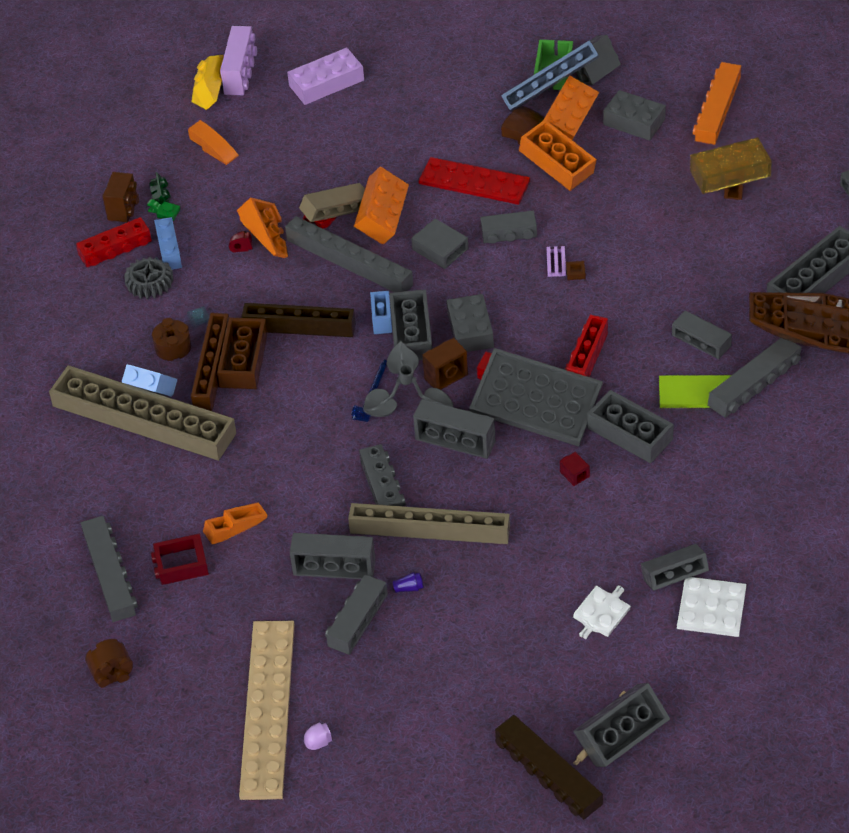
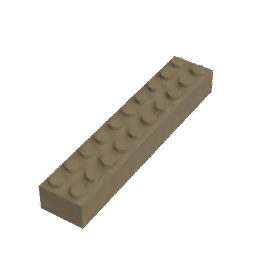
M69 365L49 391L53 407L218 461L237 434L234 418Z

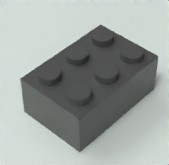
M619 90L603 111V125L650 141L665 121L666 105Z
M483 294L446 300L452 335L467 352L494 348L493 331Z

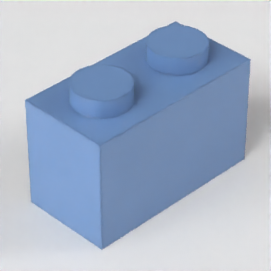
M389 291L370 292L374 334L392 333Z

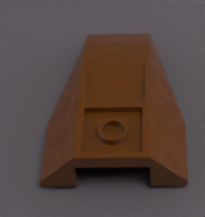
M749 293V321L757 327L794 343L849 354V298L824 293Z

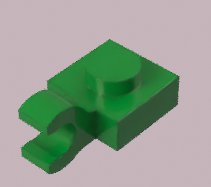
M150 199L147 203V206H150L148 212L157 213V218L161 219L172 217L174 221L180 211L179 205L163 202L160 205L156 200Z

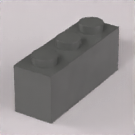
M534 210L480 217L483 243L493 244L500 241H514L516 239L537 237Z
M684 311L672 324V336L717 359H720L731 347L732 334L687 311Z
M697 544L641 563L644 581L653 591L709 571L706 553Z

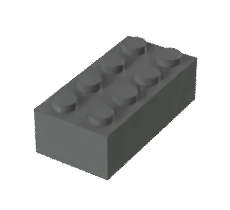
M426 289L389 293L394 347L402 341L417 355L418 360H423L422 354L432 349Z
M611 390L587 413V428L649 463H652L673 440L674 424Z
M423 399L413 415L415 440L488 459L495 445V421L492 417Z
M293 533L290 558L293 575L362 579L364 575L371 577L374 575L376 559L373 537Z
M641 683L632 687L573 732L592 763L596 767H606L670 720V717L649 683Z

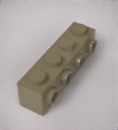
M360 183L306 194L302 199L299 209L310 222L358 212L365 188Z

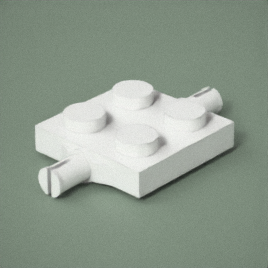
M595 586L574 612L573 618L585 626L579 633L580 637L587 639L592 631L599 632L607 637L612 633L631 607L619 599L624 592L623 587L617 586L612 593H609Z

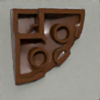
M520 106L502 124V137L518 140V145H520L521 137L541 123L544 117L532 109Z

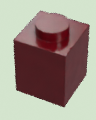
M574 452L560 460V473L575 486L590 477V466Z

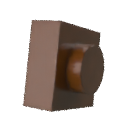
M584 261L566 262L567 280L586 279Z

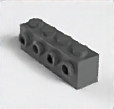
M382 444L360 449V461L375 504L402 507L406 505L404 495L399 494L398 479L394 480L395 471L393 465L389 466L390 458L388 451L383 450Z
M364 575L361 581L356 583L354 592L351 596L347 597L342 611H338L333 625L329 626L326 630L325 637H327L328 647L348 655L351 654L388 595L386 582Z

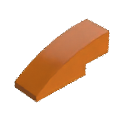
M199 120L188 128L189 139L202 146L204 152L227 165L239 156L220 134L203 121Z
M259 502L224 510L223 516L205 520L203 533L211 544H216L258 525L268 515Z

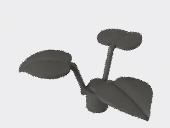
M401 341L392 349L387 359L389 371L398 374V379L391 395L384 389L372 390L365 398L363 410L374 417H385L392 414L397 408V402L392 398L395 396L400 383L409 385L413 382L419 396L423 400L452 407L453 402L446 393L437 388H428L425 394H422L416 378L413 377L414 371L419 364L418 357Z

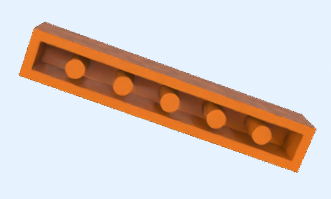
M721 62L719 69L716 68L715 80H711V90L707 91L706 102H703L701 108L702 113H699L697 117L698 124H695L693 127L695 141L716 144L741 78V65Z

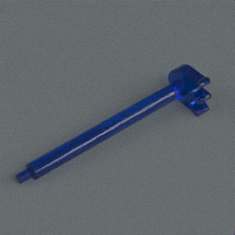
M384 359L380 364L369 393L378 388L387 366V360ZM353 406L351 412L352 419L368 422L371 415L365 413L362 407Z

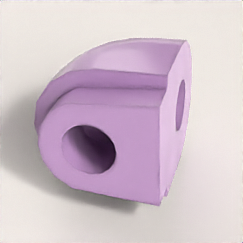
M319 722L311 726L304 735V744L311 750L320 749L332 741L331 733L326 723L321 724Z

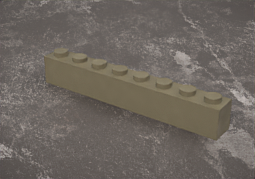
M351 503L348 517L351 534L508 544L510 534V514Z

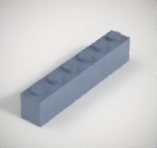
M589 40L501 96L512 112L566 79L569 75L599 58V55Z

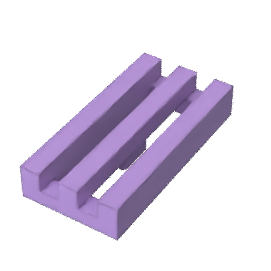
M557 246L554 249L547 247L548 277L566 276L565 246H561V249H557ZM550 253H554V264H555V272H554V273H551V255H550ZM558 253H561L562 272L558 271Z

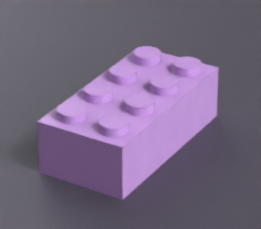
M252 26L231 27L220 69L224 95H244L245 90L249 88L248 79H251V67H254V56H257V46H254L255 33H252Z
M348 48L287 72L290 88L304 105L364 81L363 66Z

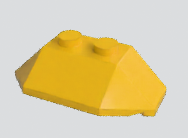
M224 55L209 56L197 66L198 72L194 77L192 103L205 110L217 102L222 82L220 69Z

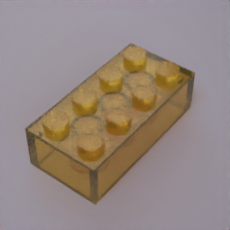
M757 137L691 154L690 172L702 194L770 177L772 161Z

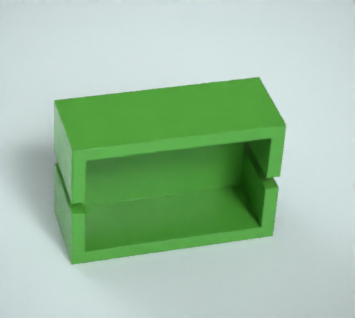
M539 40L534 75L572 52L573 41H558V56H556L554 40ZM568 77L554 85L553 90H561Z

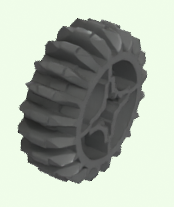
M151 256L148 259L143 257L140 261L136 259V263H130V267L126 268L124 276L125 286H127L129 293H132L134 297L138 295L141 299L145 296L148 300L149 296H152L155 299L156 294L162 296V291L167 292L168 288H171L173 271L167 262L163 263L162 259L159 260L158 257L154 259Z

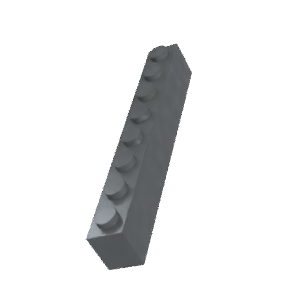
M295 216L285 226L287 241L393 292H404L413 286L411 270Z

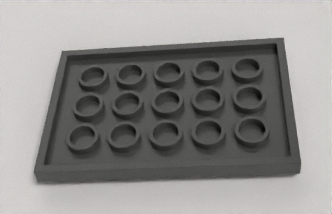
M494 348L469 411L579 447L587 427V413L595 406L603 381Z

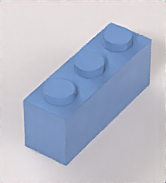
M172 217L154 220L163 263L167 262L172 270L182 268Z

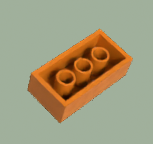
M569 75L544 120H547L573 140L599 92Z
M543 120L521 137L519 151L569 191L594 173L597 159L547 120Z
M380 166L368 178L354 227L380 244H385L395 235L409 184Z

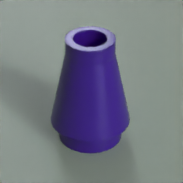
M412 572L393 581L395 593L419 591V589L424 588L420 572Z

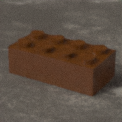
M229 317L217 371L220 388L257 389L268 335L266 319Z

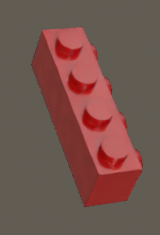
M139 217L76 243L78 255L85 266L90 267L96 266L107 259H113L124 252H130L136 247L145 246L152 239L149 228L143 219Z
M590 314L586 324L583 326L581 336L577 339L576 348L572 351L569 364H566L565 370L590 377L608 335V318Z

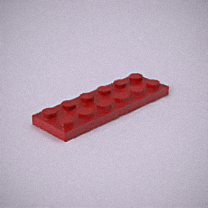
M430 157L419 179V184L517 205L520 204L530 182V177Z

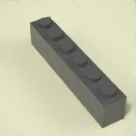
M780 338L709 393L708 406L724 418L731 413H735L741 405L748 403L754 395L761 393L763 388L768 384H772L777 377L784 375L792 365H797L801 359L802 347L794 342Z
M104 516L80 522L112 622L135 616V608H138L135 596H130V593L133 591L130 581H125V578L128 576L125 566H120V563H123L120 552H115V549L118 547L115 537H110V534L113 533L110 522L106 523Z

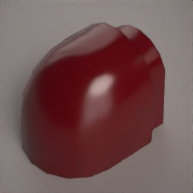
M241 231L234 234L229 241L230 251L233 253L246 252L253 249L250 232Z

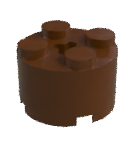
M165 318L153 329L154 349L157 356L161 359L173 361V359L184 358L190 352L191 339L188 326L185 323Z
M107 639L97 643V648L92 652L91 650L87 652L85 661L99 687H106L116 681L122 683L129 679V674L133 669V662L122 642L119 643L117 639Z

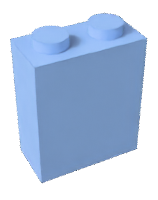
M127 364L122 383L172 397L178 379Z

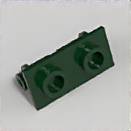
M156 172V178L152 179L149 183L151 193L153 194L152 199L156 200L160 205L163 202L169 203L171 196L167 190L168 182L165 177H161Z

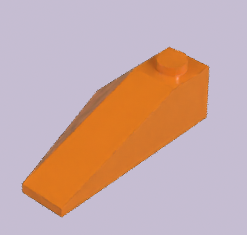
M250 197L237 210L240 221L273 256L288 257L286 242L280 237V234H283L284 231L278 227V223L282 222L275 204Z

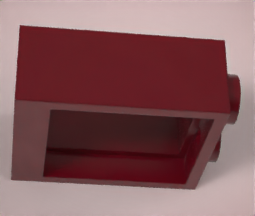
M200 533L153 543L154 552H151L153 564L157 563L158 567H154L156 579L161 580V585L209 575ZM195 548L198 562L163 569L162 555Z

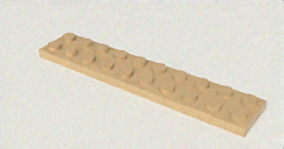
M253 621L239 792L240 800L283 799L294 621Z

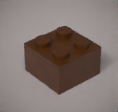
M112 172L103 194L108 220L128 222L129 218L133 217L134 206L139 203V194L136 192L137 183L134 181L133 174Z
M454 337L422 354L424 379L433 388L442 390L468 375L467 351Z

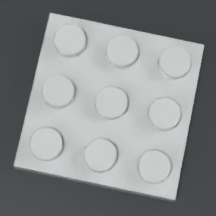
M695 577L685 579L677 629L739 637L746 584Z

